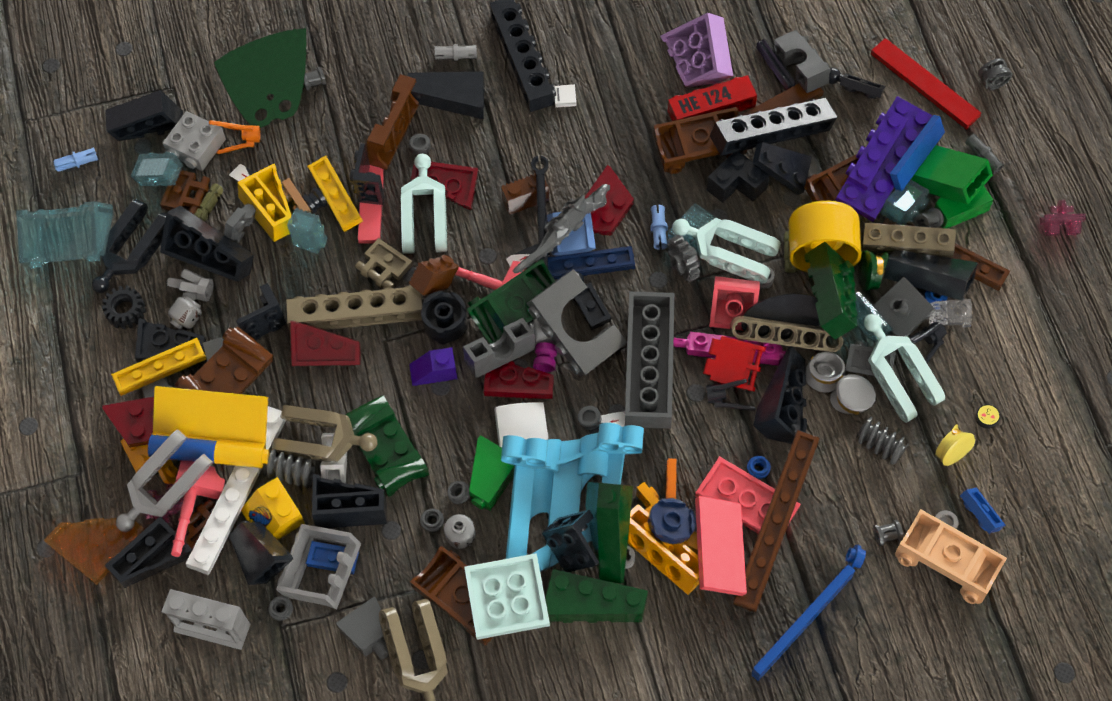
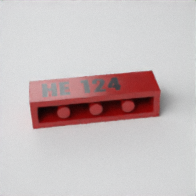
M748 75L735 77L727 82L715 83L710 87L696 89L691 93L676 95L668 99V113L671 120L676 121L737 107L738 112L756 107L757 94Z

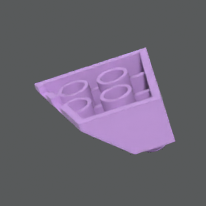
M706 13L661 35L663 42H666L669 48L667 50L669 55L674 58L677 64L676 69L685 87L720 83L733 77L723 17Z

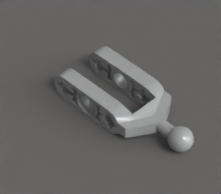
M177 429L165 440L127 484L133 508L128 513L119 515L116 519V526L120 531L128 532L132 530L135 525V518L140 513L159 517L165 516L212 465V460L205 454L201 455L159 502L143 489L186 441L187 437L180 430Z

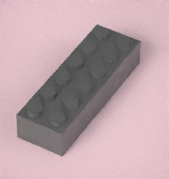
M629 291L625 426L634 425L643 428L671 429L675 293Z

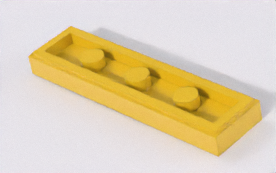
M327 156L308 165L307 167L343 231L345 232L363 222Z
M195 338L111 375L120 396H123L206 360V356L198 338Z

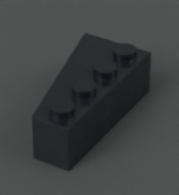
M178 206L166 213L160 253L236 282L250 275L254 254L182 206Z

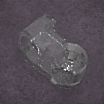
M971 299L935 301L930 303L936 309L929 316L930 324L938 321L943 325H962V328L971 327Z

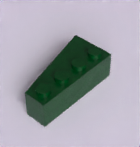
M823 242L806 253L804 259L805 262L810 263V268L807 269L808 276L813 278L815 284L811 289L818 301L815 305L820 327L836 340L857 327L854 267L848 260L845 261L826 242Z
M553 569L545 598L549 622H642L648 590Z

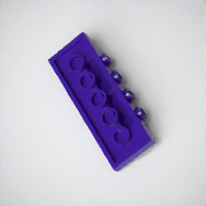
M897 96L887 113L882 112L876 121V124L879 125L877 130L872 129L867 136L866 141L869 142L866 147L861 146L856 158L859 160L857 163H851L845 174L849 177L835 201L851 206L858 214L874 222L894 188L890 175L891 171L923 130L932 115Z

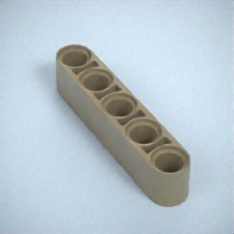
M737 316L730 323L733 335L743 340L836 352L843 345L842 336L837 338L835 344L827 345L826 339L830 335L818 326L747 316ZM740 322L747 324V329L742 333L735 331L736 325ZM763 325L770 328L769 333L765 336L758 334V329ZM784 329H791L792 335L788 339L781 338L780 334ZM807 332L814 333V339L810 342L803 341V336Z

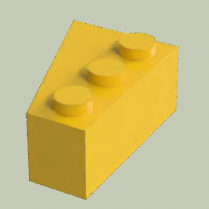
M275 163L237 182L239 199L244 205L251 204L256 208L255 219L273 242L293 232L292 215L282 190V184L278 177Z

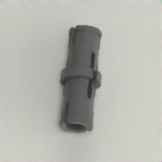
M976 134L971 135L965 141V144L978 157L988 159L993 174H996L1004 167V164L992 153L993 149L990 146L987 147Z

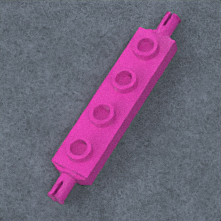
M690 332L687 339L674 337L673 347L686 348L687 355L716 358V356L708 354L712 338L721 340V336L724 335ZM725 336L766 347L765 352H762L760 364L778 366L786 351L782 350V346L778 344ZM758 351L755 352L753 363L756 361Z

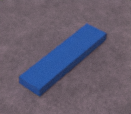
M933 115L891 171L890 175L895 190L903 191L945 133L940 116Z

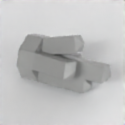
M184 269L181 272V277L185 279L172 277L167 279V286L188 291L183 293V298L188 296L192 300L209 301L213 293V279L205 278L188 269Z

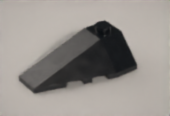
M792 346L788 347L757 407L753 426L767 439L789 444L793 443L797 430L806 433L807 419L803 418V407H806L807 404L802 392V387L806 385L805 359Z

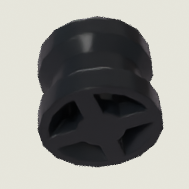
M314 187L308 195H302V198L311 210V214H315L318 208L328 205L325 197L317 187Z

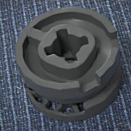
M1002 58L987 62L978 71L979 78L983 81L985 88L989 90H995L1004 86L1013 76L1010 68H1007L1006 61Z

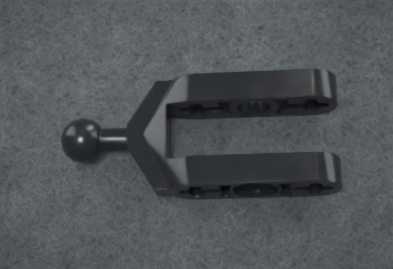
M138 199L133 200L104 238L102 246L98 251L107 269L102 276L93 279L92 288L95 292L105 293L109 289V280L114 274H136L140 268H143L161 245L166 213L162 212L157 216L126 260L116 254L145 217L148 209L147 204Z

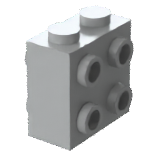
M186 111L163 141L167 156L171 159H178L192 169L197 168L203 171L226 138L222 127L210 125L209 121Z

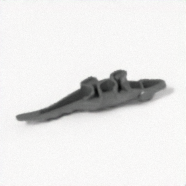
M603 184L586 199L584 195H581L575 200L571 198L562 207L563 211L551 219L544 227L547 233L537 250L521 261L513 269V272H523L525 268H529L534 262L539 261L540 258L546 257L557 245L561 244L565 237L569 236L572 230L576 231L583 225L584 222L582 220L586 214L605 206L607 203L606 194L610 190V185Z

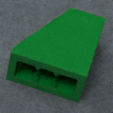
M983 186L968 205L940 197L934 208L939 209L943 214L944 220L941 227L948 229L989 211L993 198L985 186Z
M481 435L477 441L469 494L474 506L491 511L513 479L515 466L502 462V447Z

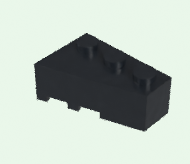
M155 91L105 110L106 131L117 141L144 138L145 134L157 132L158 135H164L165 131L172 130L183 116V110L163 91Z
M313 474L312 517L315 526L337 528L387 524V502L384 489L357 483L355 485L342 483L339 479L329 480L321 478L320 475Z
M160 516L113 557L105 567L126 588L188 560L192 549L185 543L181 556L174 557L171 555L176 532Z

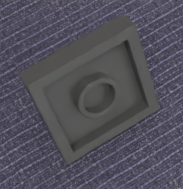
M905 277L871 307L897 336L908 337L936 311Z

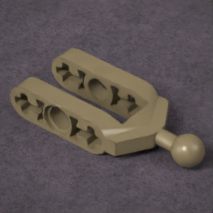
M283 405L280 418L294 423L336 428L331 447L274 438L271 451L275 449L276 453L285 452L286 456L293 454L294 457L301 456L306 459L338 462L353 445H358L367 452L374 450L377 446V438L371 433L355 436L350 418L346 415L325 410Z
M422 599L414 601L412 604L413 616L426 661L431 671L417 676L414 675L411 657L396 609L391 607L380 610L379 621L393 671L399 680L400 686L423 693L425 701H436L433 690L446 676L448 670L446 654L429 600Z

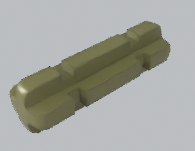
M216 183L212 184L209 189L210 192H207L200 204L201 208L197 209L194 214L204 222L208 218L207 214L211 213L217 203V197H220L223 193L222 186Z
M789 231L784 233L785 272L795 273L797 268L790 262Z

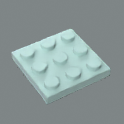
M537 553L464 567L477 640L550 626Z

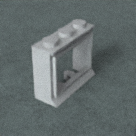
M301 524L290 552L293 560L284 568L282 575L278 579L276 590L288 599L325 605L337 610L361 543L349 532ZM316 540L346 545L344 552H338L336 558L339 565L336 573L330 574L328 577V582L331 584L328 595L298 589L307 567L306 562L312 541L316 542Z
M172 589L169 590L161 611L174 624L173 632L240 650H242L250 627L248 619L238 606ZM182 621L194 622V625L182 623ZM205 626L217 628V630L205 629Z

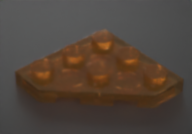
M117 518L87 519L84 522L77 523L62 522L44 539V542L97 585L109 572L105 565L145 529L135 521L132 530L128 532L120 531L116 526Z

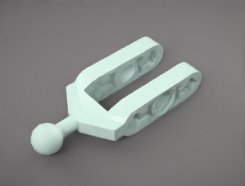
M418 154L415 157L414 165L419 171V177L401 187L403 254H414L413 195L434 194L436 252H447L445 185L427 176V169L431 165V159L426 154Z
M715 218L700 229L691 227L685 219H678L672 226L673 232L676 235L684 236L687 234L696 238L700 258L706 260L710 265L751 281H760V284L767 282L770 269L746 257L711 246L714 234L767 256H776L781 245L777 238L731 220Z
M876 314L867 315L864 319V327L868 331L873 332L878 340L868 362L871 365L874 376L900 419L907 423L917 417V411L891 366L884 358L896 349H898L927 401L935 406L945 400V394L919 349L911 342L909 337L886 336L881 328V318Z

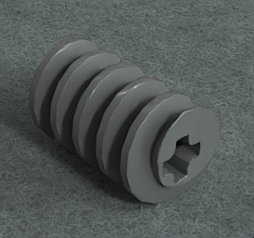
M870 416L856 436V438L859 436L858 443L862 445L867 441L866 448L868 450L875 446L874 453L876 455L883 451L882 459L886 460L891 456L890 464H896L909 443L906 446L903 445L904 437L896 441V432L887 435L888 427L879 430L881 422L878 421L872 425L873 417Z
M273 449L269 455L268 463L264 464L263 477L268 476L271 480L278 477L280 482L284 480L287 484L294 482V485L298 487L303 484V487L308 489L313 482V474H315L316 469L315 466H311V459L309 458L305 464H302L301 456L294 462L293 454H290L286 460L285 452H281L276 457V450Z

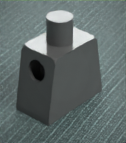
M373 597L338 621L336 625L341 634L364 656H368L375 651L380 660H383L389 656L379 621L381 608L377 599Z

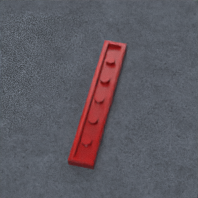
M883 39L871 50L873 57L965 129L969 128L980 118L981 112L888 39Z

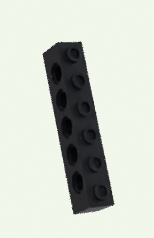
M515 0L490 2L492 20L529 111L533 112L554 105L556 90L553 83L550 84L548 81L549 73L547 68L542 67L541 63H543L540 51H536L534 48L536 47L533 35L528 33L529 26L527 20L522 19L521 15L523 13L520 3H516Z
M826 98L812 99L808 102L794 103L790 106L776 107L772 110L758 111L745 116L739 115L736 118L721 119L715 122L710 138L722 156L756 148V145L762 142L774 144L830 131L837 116Z

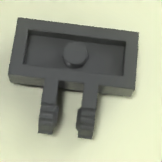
M246 204L242 208L238 207L226 221L224 235L239 243L245 233L243 228L250 226L255 219L256 208L251 204Z

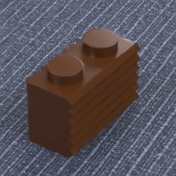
M536 173L530 175V177L526 176L522 180L518 179L514 183L510 182V184L502 185V200L509 215L537 205ZM545 180L546 201H549V187Z
M442 255L435 259L430 258L427 261L418 263L417 270H414L415 273L411 277L409 284L425 296L426 294L448 289L459 266L447 255Z

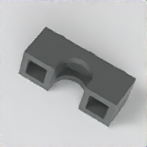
M797 30L774 39V51L784 66L798 63L796 65V81L807 93L829 83V73L831 70L828 63L823 62L818 52L811 48L806 38L801 36Z
M521 318L503 327V335L492 344H488L484 337L463 346L465 364L474 377L478 378L535 350V334L524 318Z

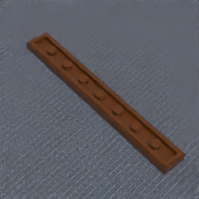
M799 430L796 432L745 570L747 594L735 596L733 604L755 613L758 609L817 448L819 437Z

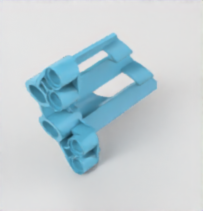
M615 423L599 424L598 433L569 441L540 438L524 439L514 435L504 436L501 461L515 466L506 559L527 555L530 519L535 515L543 512L548 513L549 527L559 517L578 513L581 491L587 481L594 475L602 476V483L621 485L625 454L642 453L644 428L634 425L621 427ZM588 523V528L581 532L587 543L592 541ZM547 543L546 546L532 553H537L540 572L559 563Z

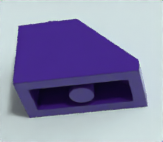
M452 347L431 350L409 364L412 386L457 379Z

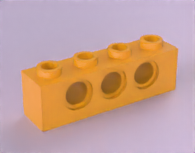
M637 504L630 513L628 544L689 595L699 585L698 555L684 543L669 544L655 537L649 528V513Z

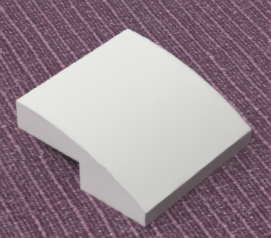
M543 402L517 403L495 407L500 447H502L503 437L507 435L519 436L524 439L540 438L548 440Z

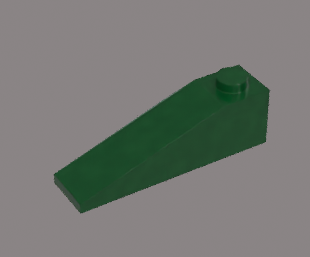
M588 482L585 507L586 510H590L594 517L589 522L594 553L599 561L597 569L600 580L624 583L633 486Z

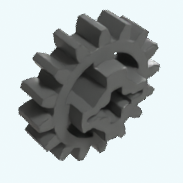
M679 234L667 240L669 243L667 246L670 249L667 254L673 270H676L680 276H683L684 280L688 281V283L698 279L701 272L698 269L700 262L698 261L695 248L691 247L687 240L684 241L683 236L680 237Z

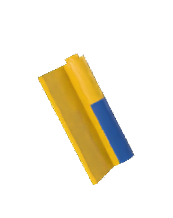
M155 386L153 433L148 443V456L151 457L165 440L178 429L187 439L171 456V460L195 462L201 455L205 454L213 461V464L263 468L264 464L268 463L269 450H266L268 397Z

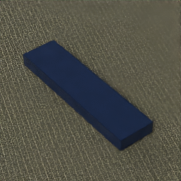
M632 246L548 257V270L553 278L558 280L573 269L580 272L583 276L635 269V260Z

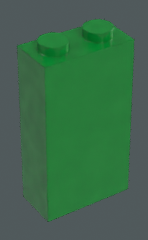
M935 145L906 187L968 205L993 174L988 159Z

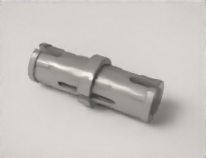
M453 44V46H435V60L454 59V61H458V59L463 58L477 59L476 45L458 46V44Z

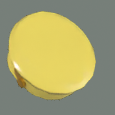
M956 424L952 431L941 441L935 455L944 466L952 465L973 448L975 437L971 433L959 430L958 424Z

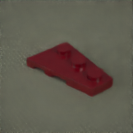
M431 162L430 167L427 169V176L445 185L447 200L471 211L479 173L478 168ZM415 165L413 166L411 181L419 177V171Z
M293 320L290 321L292 366L361 364L359 341Z
M510 361L485 374L484 396L553 399L554 375L531 367L523 368L514 365V362Z

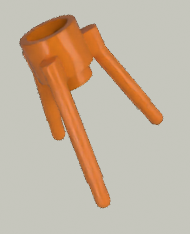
M209 121L210 125L242 131V140H246V143L220 149L216 152L217 154L254 147V142H260V126Z

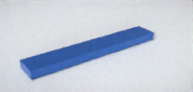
M850 565L846 566L753 667L752 676L757 681L763 677L852 579L855 569Z

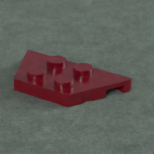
M607 165L586 194L585 199L603 184L610 185V190L606 194V205L591 211L594 233L611 236L634 204V198L612 168Z
M154 397L102 406V409L130 448L148 445L150 436L153 433Z

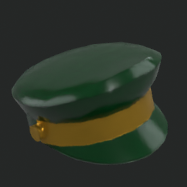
M868 250L862 252L859 276L863 290H877L879 288L888 262L887 252L882 256H875Z

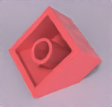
M715 276L709 327L730 329V323L733 318L743 316L750 307L758 303L760 281ZM741 322L736 325L735 330L744 331Z

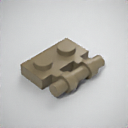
M378 238L364 253L365 258L369 261L366 264L358 261L355 268L361 271L360 274L365 278L369 277L374 280L378 287L394 288L395 284L389 281V279L393 276L400 280L413 266V262ZM376 266H378L381 269H383L384 272L382 274H379L374 269Z

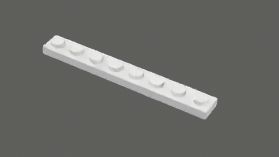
M268 406L266 450H269L270 454L273 440L278 438L286 420L280 418L281 410ZM234 467L186 562L187 568L207 575L210 574L262 468Z

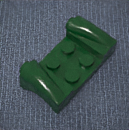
M542 259L534 262L529 268H525L526 270L486 297L480 299L477 296L467 303L469 305V308L466 309L489 344L501 338L503 327L521 318H524L527 323L534 319L528 312L529 307L526 303L555 282Z
M384 395L345 414L350 418L355 436L371 433L377 438V446L372 451L367 452L362 450L360 446L358 447L376 476L374 481L377 487L384 489L388 497L392 496L408 482L429 475L426 464L417 449L415 450Z

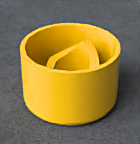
M816 201L797 208L789 218L790 262L794 267L807 272V269L810 268V263L805 262L804 255L823 242H826L845 261L848 260L855 266L861 259L860 220L858 213L851 206L837 201Z

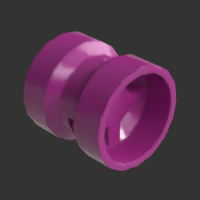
M548 342L536 344L535 354L537 356L533 361L534 369L546 373L555 370L556 361L554 358L558 352L554 344Z

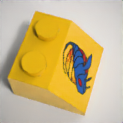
M278 477L258 488L241 510L247 521L261 522L277 540L299 528L301 524H305L301 513Z

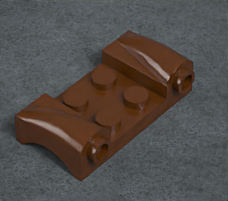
M400 74L395 82L391 93L389 116L384 118L382 125H374L369 137L365 141L370 165L385 170L388 169L419 106V102L411 94L416 83L415 78Z
M737 107L654 125L653 136L664 171L670 174H677L685 167V162L719 155L720 153L710 138V133L715 122L721 119L736 118L738 116ZM747 150L739 151V152H741L743 155H745V154L747 153Z
M856 155L806 179L804 188L813 202L835 201L849 177L845 174L851 163L856 164L859 160L856 158Z
M238 326L234 329L230 327L222 336L224 339L222 347L194 375H182L175 383V386L181 389L242 394L272 363L273 355Z
M441 546L428 566L410 581L411 587L425 599H428L429 602L432 601L462 625L470 635L477 639L464 568L467 565L460 561L461 558L454 551H448ZM493 637L479 639L478 641L486 646Z

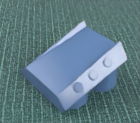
M561 212L551 213L547 215L548 222L554 217L558 216ZM591 212L583 218L582 221L584 223L578 230H572L569 236L565 237L561 244L554 248L552 255L563 256L590 252L596 249Z

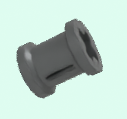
M317 67L315 71L305 73L304 86L306 91L310 90V87L319 84L326 85L321 67Z
M931 208L925 214L916 215L914 224L917 227H939L944 220L943 214L939 209Z
M893 520L892 523L883 526L873 525V533L878 546L884 545V542L896 539L898 541L903 540V531L898 520Z

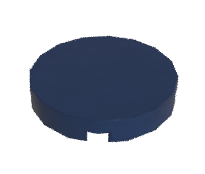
M674 498L662 499L649 512V528L654 536L662 542L681 544L687 541L695 530L696 518L694 512L691 509L689 510L681 500Z

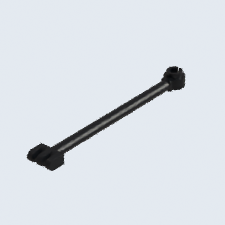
M542 155L541 164L544 165L543 169L536 168L539 164L538 156L534 157L531 162V168L536 173L539 245L547 233L544 230V227L547 225L545 173L549 168L547 158ZM547 254V256H546V257H543L542 260L544 261L545 265H546L547 268H548V254Z

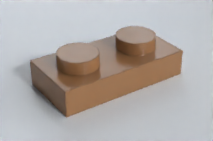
M290 178L282 181L283 193L287 203L291 202L293 204L292 209L298 219L302 218L305 224L313 221L310 208Z

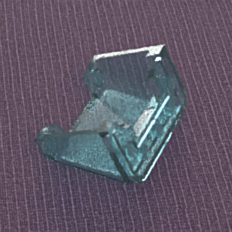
M93 201L84 202L80 207L64 209H40L34 212H29L26 209L17 210L19 263L28 264L29 268H40L42 263L87 259V262L100 261V257H104L114 214L113 205Z

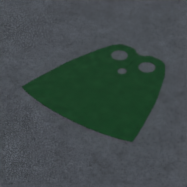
M306 28L287 30L262 37L230 51L214 62L231 100L250 125L260 126L261 128L269 125L274 119L284 120L296 113L300 104L305 77ZM269 94L274 95L272 100H267ZM283 100L291 102V108L287 112L279 110V104ZM259 109L267 111V116L262 121H258L255 118V113Z

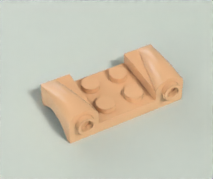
M921 509L895 552V556L903 566H916L920 561L962 585L960 593L963 599L970 604H981L1007 559Z

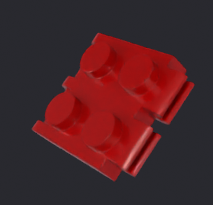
M721 336V340L712 338L708 354L716 356L715 360L707 358L703 374L711 376L710 381L725 384L746 379L748 382L750 370H752L749 385L745 383L735 387L755 392L756 387L753 386L757 372H760L761 367H759L762 352H765L766 347ZM758 351L755 364L752 365L755 352Z

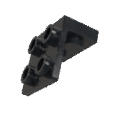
M360 143L359 151L356 150L354 155L355 169H351L350 182H353V193L356 194L357 202L383 205L385 196L381 177L369 172L370 164L366 145Z
M268 283L260 286L263 295L259 296L264 307L236 320L238 327L256 341L263 335L278 331L282 326L286 325L280 305Z
M590 510L559 517L542 532L547 545L551 548L565 572L594 567L599 563L581 533L588 528L587 524L594 518Z

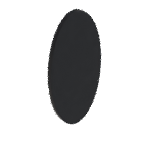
M802 293L783 294L767 298L750 307L743 315L811 326L820 325L815 305L818 302L813 295ZM741 322L742 329L745 331L747 324ZM761 326L758 329V334L761 336L767 335L770 330L769 326ZM789 328L784 329L780 334L781 338L788 339L792 335V330Z

